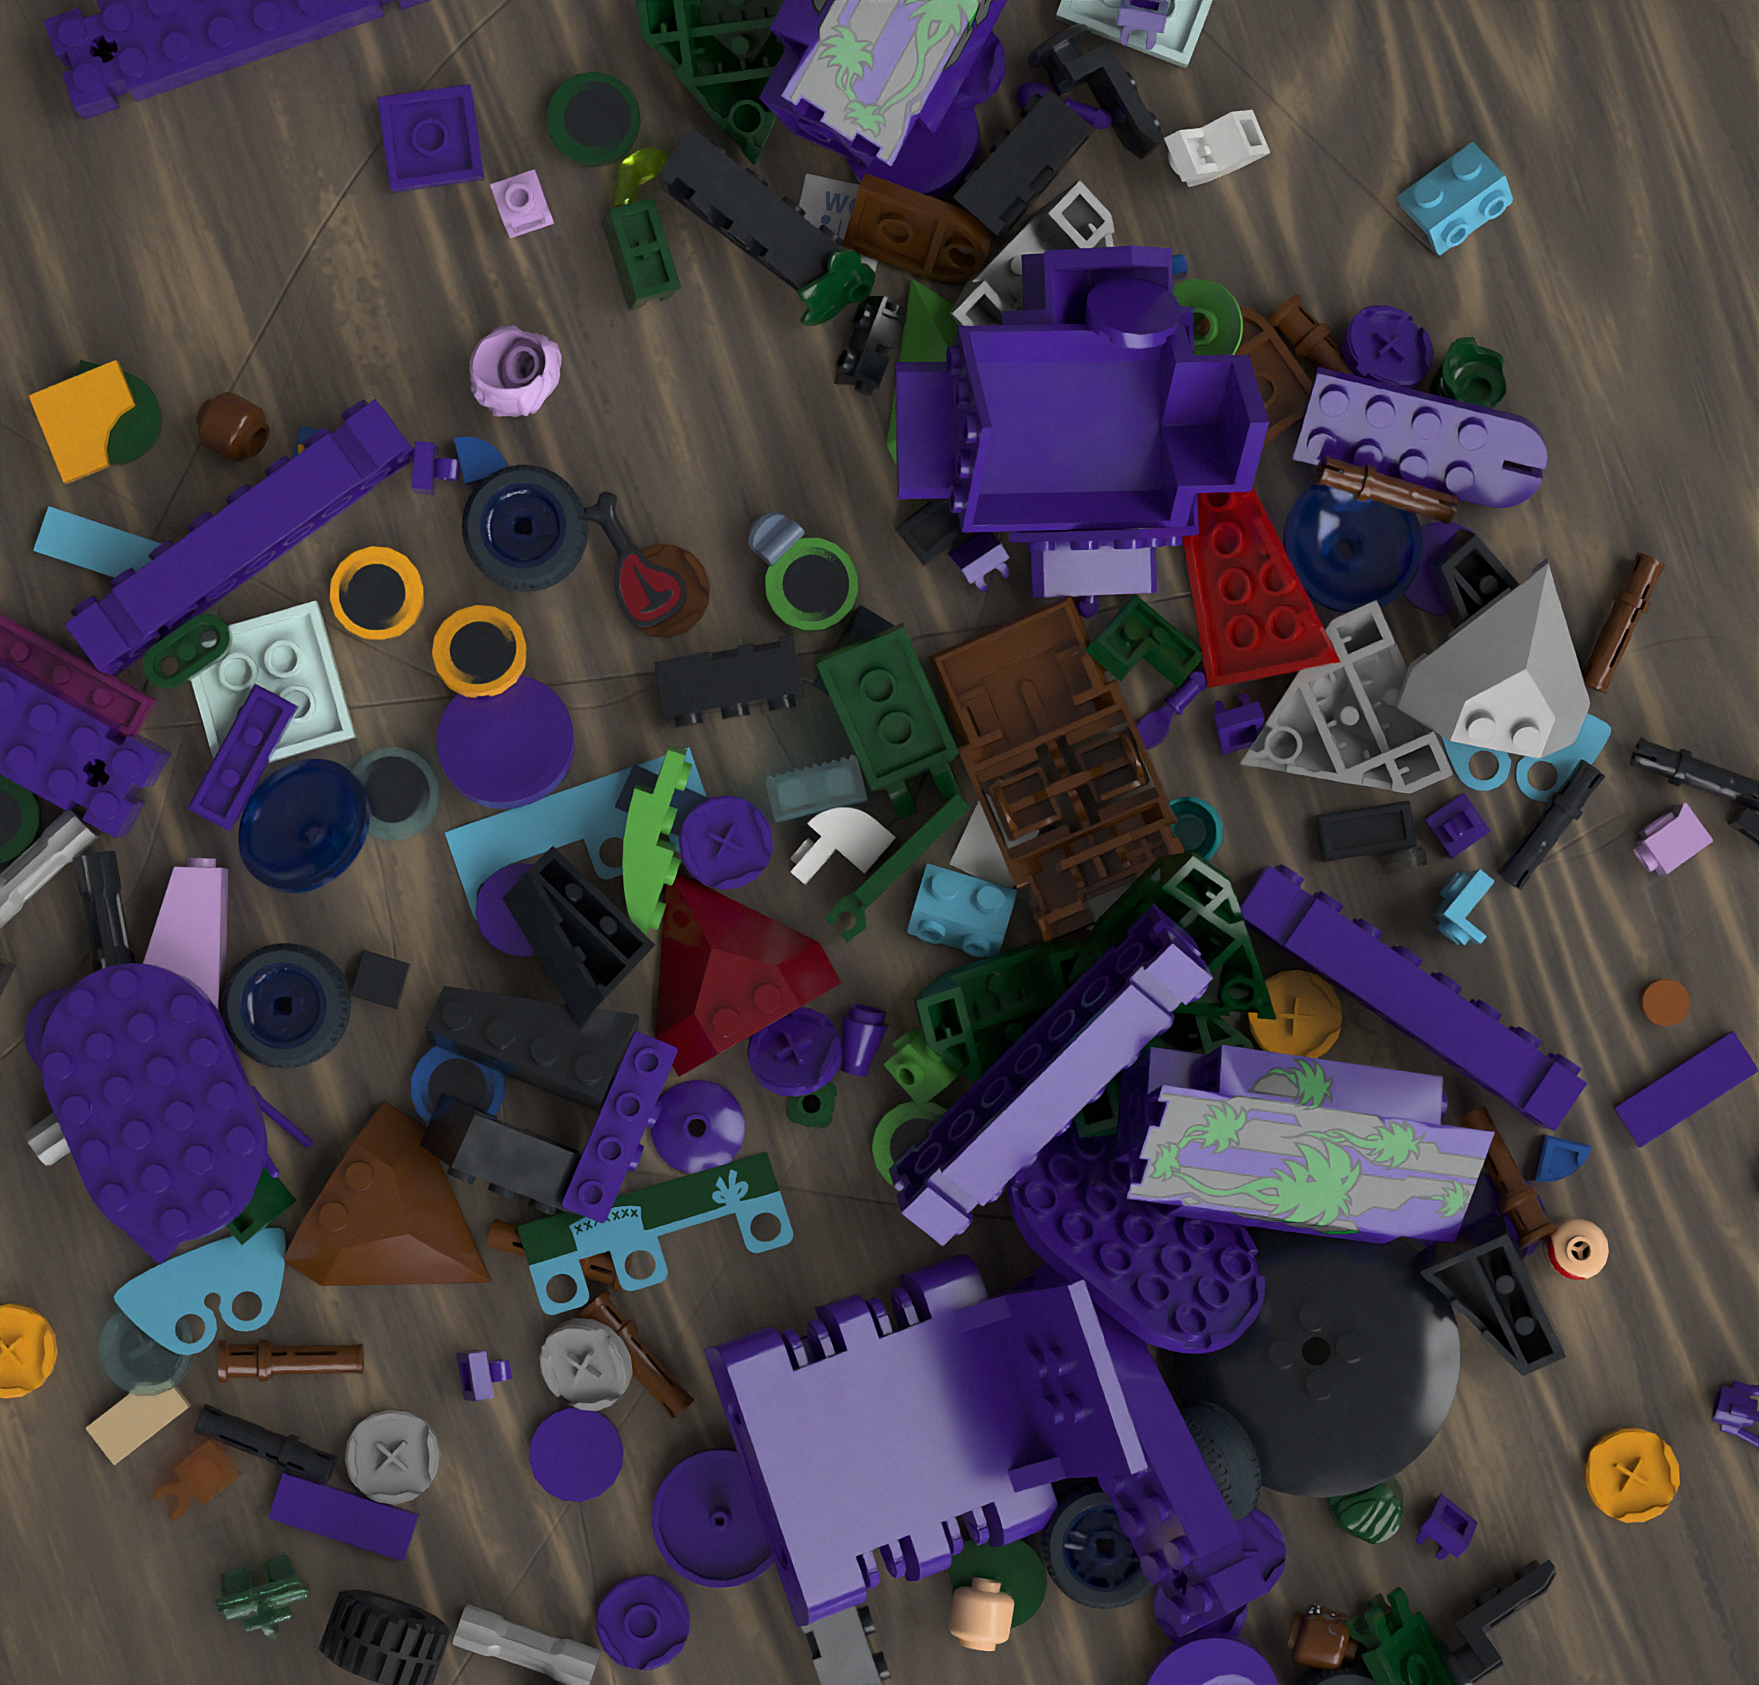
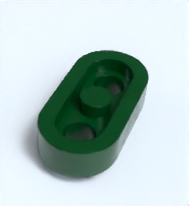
M200 614L193 617L147 651L143 661L146 677L152 684L163 689L172 690L182 687L227 655L233 640L230 627L224 620L212 614ZM213 630L217 635V641L212 647L206 648L201 643V636L204 632ZM174 657L177 660L178 668L175 673L166 675L163 672L162 664L167 658Z

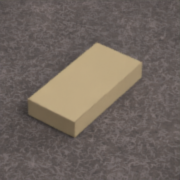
M172 1379L154 1387H150V1385L149 1387H143V1384H141L140 1387L138 1386L85 1429L112 1464L116 1465L192 1405Z

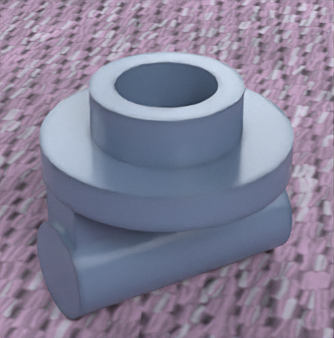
M771 511L759 516L752 523L748 543L752 551L758 554L769 566H773L805 532L795 521H790L778 511Z

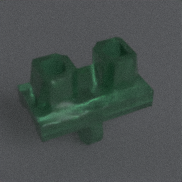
M281 1555L263 1562L268 1584L255 1588L252 1586L250 1573L246 1568L222 1573V1598L215 1599L218 1613L220 1615L225 1614L229 1622L245 1618L243 1623L247 1633L262 1628L268 1640L279 1638L278 1623L293 1619L292 1610L288 1604L311 1598L308 1584L298 1575L292 1559L287 1555Z

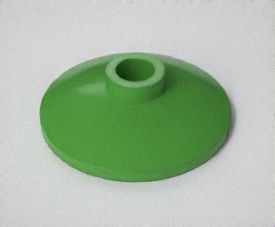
M1190 279L1173 287V295L1179 304L1183 307H1193L1194 356L1234 355L1239 347L1243 333L1242 314L1234 296L1219 283L1207 279ZM1204 318H1207L1210 322V330L1207 335H1203L1200 331V323Z

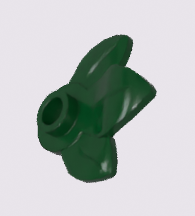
M852 249L833 251L830 254L827 265L829 272L797 290L798 296L808 307L800 319L803 325L815 326L827 322L835 317L847 304L860 302L871 293L876 275L868 264L861 262L858 252Z

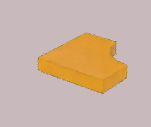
M117 360L28 395L63 483L69 484L110 467L107 452L110 432L121 415L136 406L124 373Z

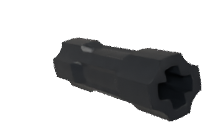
M105 851L74 857L78 889L84 902L93 952V971L95 972L118 964L135 963L134 954L130 949L120 894L121 880L116 852Z

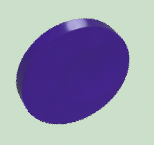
M974 107L948 109L935 134L913 126L892 166L873 159L869 167H866L846 158L853 175L860 184L864 174L868 173L934 198L948 193L967 176L979 152L980 127Z
M521 675L515 684L503 693L495 696L485 695L471 698L458 693L446 707L441 717L436 738L438 757L443 771L452 786L470 801L495 809L519 808L530 805L547 796L566 776L575 751L574 728L569 712L562 700L543 683Z
M712 1448L702 1450L686 1457L670 1470L662 1481L654 1499L652 1529L660 1553L678 1574L702 1586L728 1588L757 1578L774 1563V1558L736 1449Z
M1202 1632L1184 1637L1167 1647L1151 1665L1143 1685H1278V1682L1266 1658L1249 1642L1228 1633Z

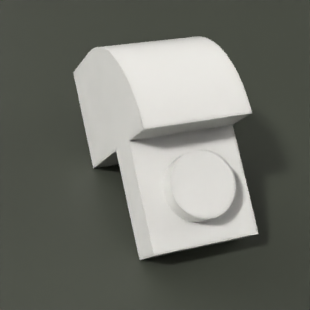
M1253 110L1230 112L1202 128L1179 130L1164 138L1169 149V163L1172 169L1180 175L1182 182H1187L1188 187L1203 184L1236 171L1270 153Z
M838 807L826 810L816 815L807 823L821 837L816 843L808 838L793 854L790 860L796 866L792 869L791 873L806 885L837 850L862 873L866 874L896 837L873 817L858 809Z

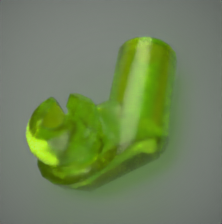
M646 147L621 161L618 167L612 205L621 207L636 203L639 185L656 177L666 164L667 158L663 151L654 147Z

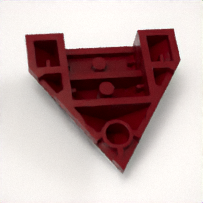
M678 872L672 886L665 884L664 903H666L663 914L655 1037L677 1048L678 1052L672 1066L678 1077L842 984L819 942Z

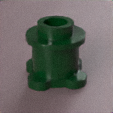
M828 1082L815 1092L798 1097L789 1096L787 1116L791 1122L799 1123L806 1127L825 1128L831 1124L833 1120L832 1114L835 1109V1097L837 1096V1089L834 1084ZM809 1094L816 1095L821 1101L820 1108L815 1112H809L803 1107V1099Z

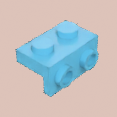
M1471 142L1397 196L1401 208L1428 235L1431 247L1438 255L1462 243L1470 233L1489 219L1498 217L1513 202L1506 175L1474 142Z
M927 863L907 933L917 936L922 941L930 944L941 943L961 949L974 957H990L999 954L1017 890Z
M1481 869L1467 871L1466 873L1463 871L1460 874L1456 872L1439 893L1445 899L1432 914L1433 917L1440 921L1436 929L1457 946L1460 943L1464 946L1466 943L1468 945L1481 944L1487 936L1465 918L1495 881Z

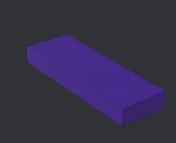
M255 683L187 809L228 831H232L299 706Z
M1729 1031L1612 1108L1637 1147L1641 1148L1759 1072V1069L1735 1032Z
M283 1472L268 1518L404 1561L420 1514L387 1503L375 1502L368 1497L327 1484L324 1485L321 1482L293 1473Z

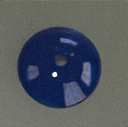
M1314 483L1299 496L1289 511L1283 531V547L1307 595L1328 609L1348 613L1376 600L1380 608H1383L1398 599L1410 587L1421 564L1423 536L1415 513L1370 499L1360 502L1353 499V494ZM1339 542L1346 543L1350 547V557H1344L1339 553Z
M327 759L300 760L286 765L270 775L252 794L240 820L238 845L241 858L248 871L265 886L285 893L311 891L337 878L357 857L368 834L371 812L369 798L363 784L349 769Z

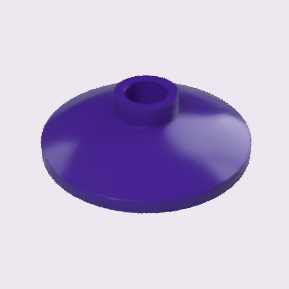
M691 1080L672 1087L660 1098L659 1101L662 1102V1107L654 1126L651 1128V1136L657 1152L666 1163L681 1172L694 1174L727 1164L735 1157L744 1139L745 1120L738 1101L728 1090L710 1081ZM693 1119L703 1120L706 1124L704 1135L700 1137L692 1136L688 1131L689 1122Z

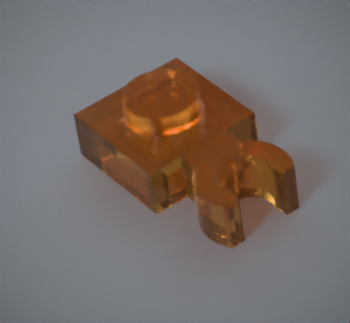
M211 1438L173 1469L181 1481L179 1483L163 1485L154 1493L153 1499L157 1502L166 1494H173L178 1498V1508L168 1516L171 1521H174L188 1511L193 1496L204 1506L241 1476L242 1473L216 1441Z

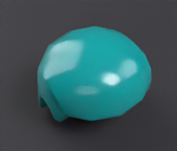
M1184 796L1171 800L1169 805L1178 820V823L1170 826L1174 838H1180L1185 852L1193 851L1206 861L1211 860L1222 845L1224 836V824L1217 809L1206 800L1195 796Z

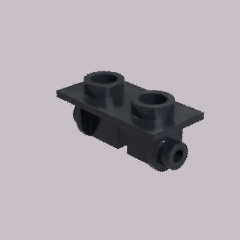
M867 296L865 301L858 305L852 318L854 330L849 344L842 348L835 363V370L838 373L834 384L855 386V391L867 396H871L874 389H879L890 358L875 352L877 344L888 349H894L905 318L901 316L904 307L887 301L888 297Z

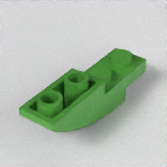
M670 743L655 787L636 782L624 834L622 867L628 915L630 921L645 935H647L649 928L654 930L659 928L666 903L658 901L663 883L670 886L673 885L681 859L673 857L675 844L659 839L660 833L668 836L670 834L678 809L669 805L675 789L684 791L693 764L684 761L687 749Z

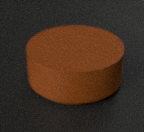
M1671 979L1652 981L1644 988L1640 997V1008L1643 1015L1648 1021L1659 1026H1672L1679 1023L1685 1018L1690 1007V998L1687 990L1679 982Z

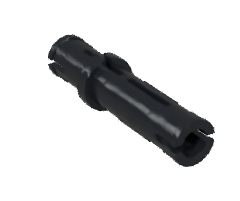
M1640 737L1635 748L1639 752L1652 757L1649 758L1632 752L1630 766L1639 767L1667 777L1668 783L1680 786L1683 783L1759 812V797L1752 795L1753 793L1759 795V781L1693 758L1692 752L1680 749L1677 752L1647 741L1645 738Z
M1580 759L1571 775L1557 792L1552 791L1548 796L1547 800L1549 803L1542 814L1533 823L1508 860L1505 861L1496 873L1521 891L1573 819L1578 821L1583 814L1581 808L1601 781L1604 780L1605 775L1588 762Z
M205 1404L201 1410L194 1428V1433L223 1442V1444L276 1464L277 1470L282 1472L291 1470L308 1476L324 1485L328 1483L338 1456L320 1451L299 1442L300 1437L290 1434L287 1437L275 1433L262 1426L225 1413L208 1404Z

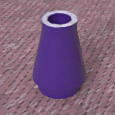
M850 1004L848 1014L842 1015L843 1053L840 1068L842 1072L855 1076H868L870 1065L889 1026L885 1022L886 1012L884 1010L862 1004Z

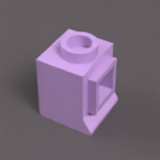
M535 169L490 184L500 216L510 239L554 224Z
M1685 802L1675 805L1673 812L1665 813L1641 830L1639 834L1642 838L1636 842L1638 846L1633 851L1648 872L1655 869L1659 875L1670 873L1712 843L1713 839Z

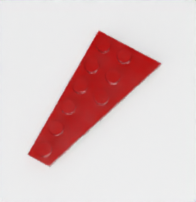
M1252 486L1251 492L1198 493L1199 535L1182 536L1208 688L1222 687L1341 663L1254 487Z

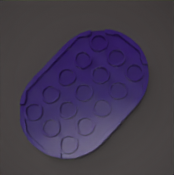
M118 964L95 971L77 982L57 1003L46 1024L41 1044L40 1066L47 1097L91 1199L99 1210L115 1225L134 1236L150 1241L165 1243L185 1242L205 1237L224 1228L242 1213L254 1197V1190L259 1182L262 1168L266 1164L268 1143L265 1122L260 1107L217 1008L206 993L193 981L171 970L152 964Z
M1071 1122L1063 1134L1057 1137L1053 1136L1039 1150V1154L1031 1166L1027 1169L1019 1170L1008 1181L1010 1208L1027 1245L1069 1282L1084 1279L1091 1300L1125 1328L1140 1337L1145 1343L1179 1353L1199 1354L1213 1352L1236 1341L1259 1314L1265 1295V1276L1259 1275L1254 1257L1258 1250L1244 1226L1167 1215V1204L1126 1199L1129 1162L1115 1160L1117 1134L1079 1138L1076 1124Z

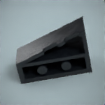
M1503 1215L1458 1234L1455 1243L1440 1242L1417 1252L1416 1259L1421 1275L1429 1283L1432 1282L1450 1300V1304L1460 1314L1463 1313L1480 1330L1481 1335L1522 1376L1566 1358L1561 1337Z

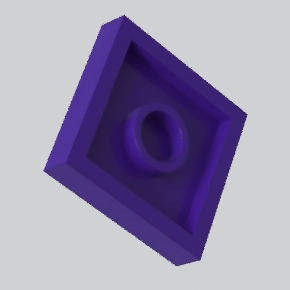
M471 84L377 97L389 184L392 193L485 180Z

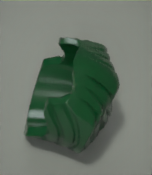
M1474 337L1456 339L1455 342H1452L1432 379L1429 389L1431 391L1430 394L1494 409L1507 393L1502 355L1496 351L1477 346Z
M1394 1476L1383 1483L1360 1492L1343 1496L1325 1497L1335 1526L1343 1532L1370 1544H1378L1389 1539L1398 1531L1402 1523L1404 1494L1402 1487Z

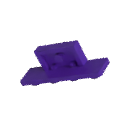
M635 1031L632 1034L561 1202L563 1208L599 1223L606 1222L627 1170L634 1172L640 1161L644 1146L639 1144L644 1130L646 1126L652 1128L659 1116L662 1102L658 1100V1097L678 1051L675 1046L639 1031Z

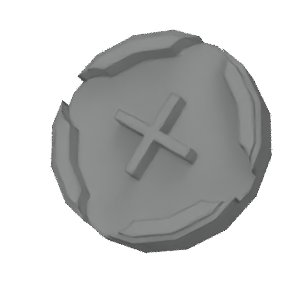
M574 1318L561 1323L547 1337L539 1355L541 1374L549 1389L557 1397L562 1395L565 1399L571 1401L568 1405L580 1410L598 1411L611 1406L627 1390L633 1374L631 1355L624 1341L609 1326L594 1319Z
M390 1408L372 1413L357 1425L347 1441L345 1463L349 1478L361 1492L375 1502L395 1505L413 1500L430 1486L439 1470L441 1451L437 1435L425 1419L409 1410Z

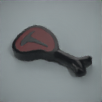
M604 491L599 494L597 503L584 508L586 520L593 521L602 527L617 553L618 563L614 584L618 603L624 616L633 626L644 629L657 626L671 619L682 609L687 600L688 590L682 577L672 569L652 564L643 552L633 544L617 517L616 495Z

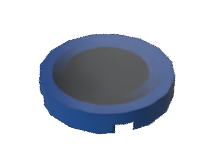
M435 1046L417 1063L411 1077V1097L417 1113L427 1124L430 1122L442 1093L455 1098L456 1101L465 1107L481 1113L486 1111L496 1116L505 1099L506 1079L501 1072Z

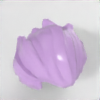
M500 325L493 329L489 335L477 343L471 354L469 371L472 383L471 391L480 405L488 407L489 411H492L493 416L518 417L521 415L528 416L529 413H536L559 382L562 356L558 344L553 340H549L548 336L544 334L523 332L514 325Z

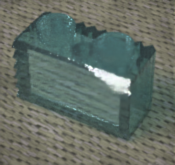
M852 754L849 759L842 756L839 762L833 759L830 764L824 761L821 766L814 763L812 768L805 765L802 771L798 768L793 773L786 770L784 775L777 772L775 777L768 774L765 779L776 823L821 813L832 808L846 807L868 801L858 758Z

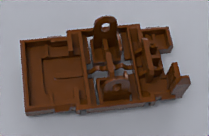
M1071 595L929 656L950 705L947 711L958 736L962 734L966 743L957 747L960 757L1017 890L1027 887L1032 899L1028 902L1044 942L1050 940L1052 942L1095 925L1097 920L1088 900L1137 880L1158 857L1185 852L1180 838H1174L1173 836L1174 834L1170 826L1178 823V820L1169 805L1170 801L1127 700L1122 695L1121 686L1117 679L1108 682L1104 674L1108 670L1085 651L1091 644V640ZM1127 721L1154 783V787L1098 810L1101 822L1091 825L1076 788L1087 784L1094 802L1097 805H1101L1148 785L1150 778L1128 729H1123L1077 749L1075 757L1081 772L1072 776L1068 772L1055 739L1065 736L1069 746ZM1046 744L1061 780L1049 785L1042 767L1036 766L991 785L988 788V793L1007 838L1013 842L1061 822L1063 817L1055 797L1067 792L1082 830L1071 834L1068 824L1009 849L982 784L1040 759L1035 748Z

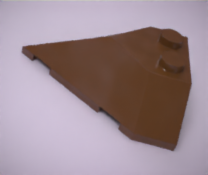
M386 1101L381 1104L344 1155L300 1224L283 1257L286 1264L321 1286L493 1282L477 1250L472 1233L438 1158L419 1145L426 1131L425 1126Z

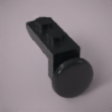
M1085 24L1066 28L1037 46L1027 59L1030 68L1033 69L1043 65L1058 97L1087 83L1100 107L1106 109L1111 114V126L1124 148L1142 160L1149 156L1165 140L1161 134L1158 119L1145 107L1137 93V85L1134 78L1128 71L1123 69L1109 43L1107 42L1084 53L1080 43L1091 33V30Z
M1550 1559L1541 1565L1537 1560L1528 1563L1514 1574V1578L1517 1581L1501 1592L1497 1586L1476 1599L1474 1603L1478 1608L1455 1623L1457 1630L1466 1641L1464 1645L1451 1652L1442 1639L1436 1644L1439 1659L1456 1685H1474L1504 1665L1501 1656L1486 1636V1633L1547 1593L1557 1574L1555 1566Z

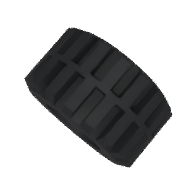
M345 1590L338 1593L319 1649L332 1663L340 1668L383 1685H433L451 1636V1629L435 1615L407 1602L371 1591Z

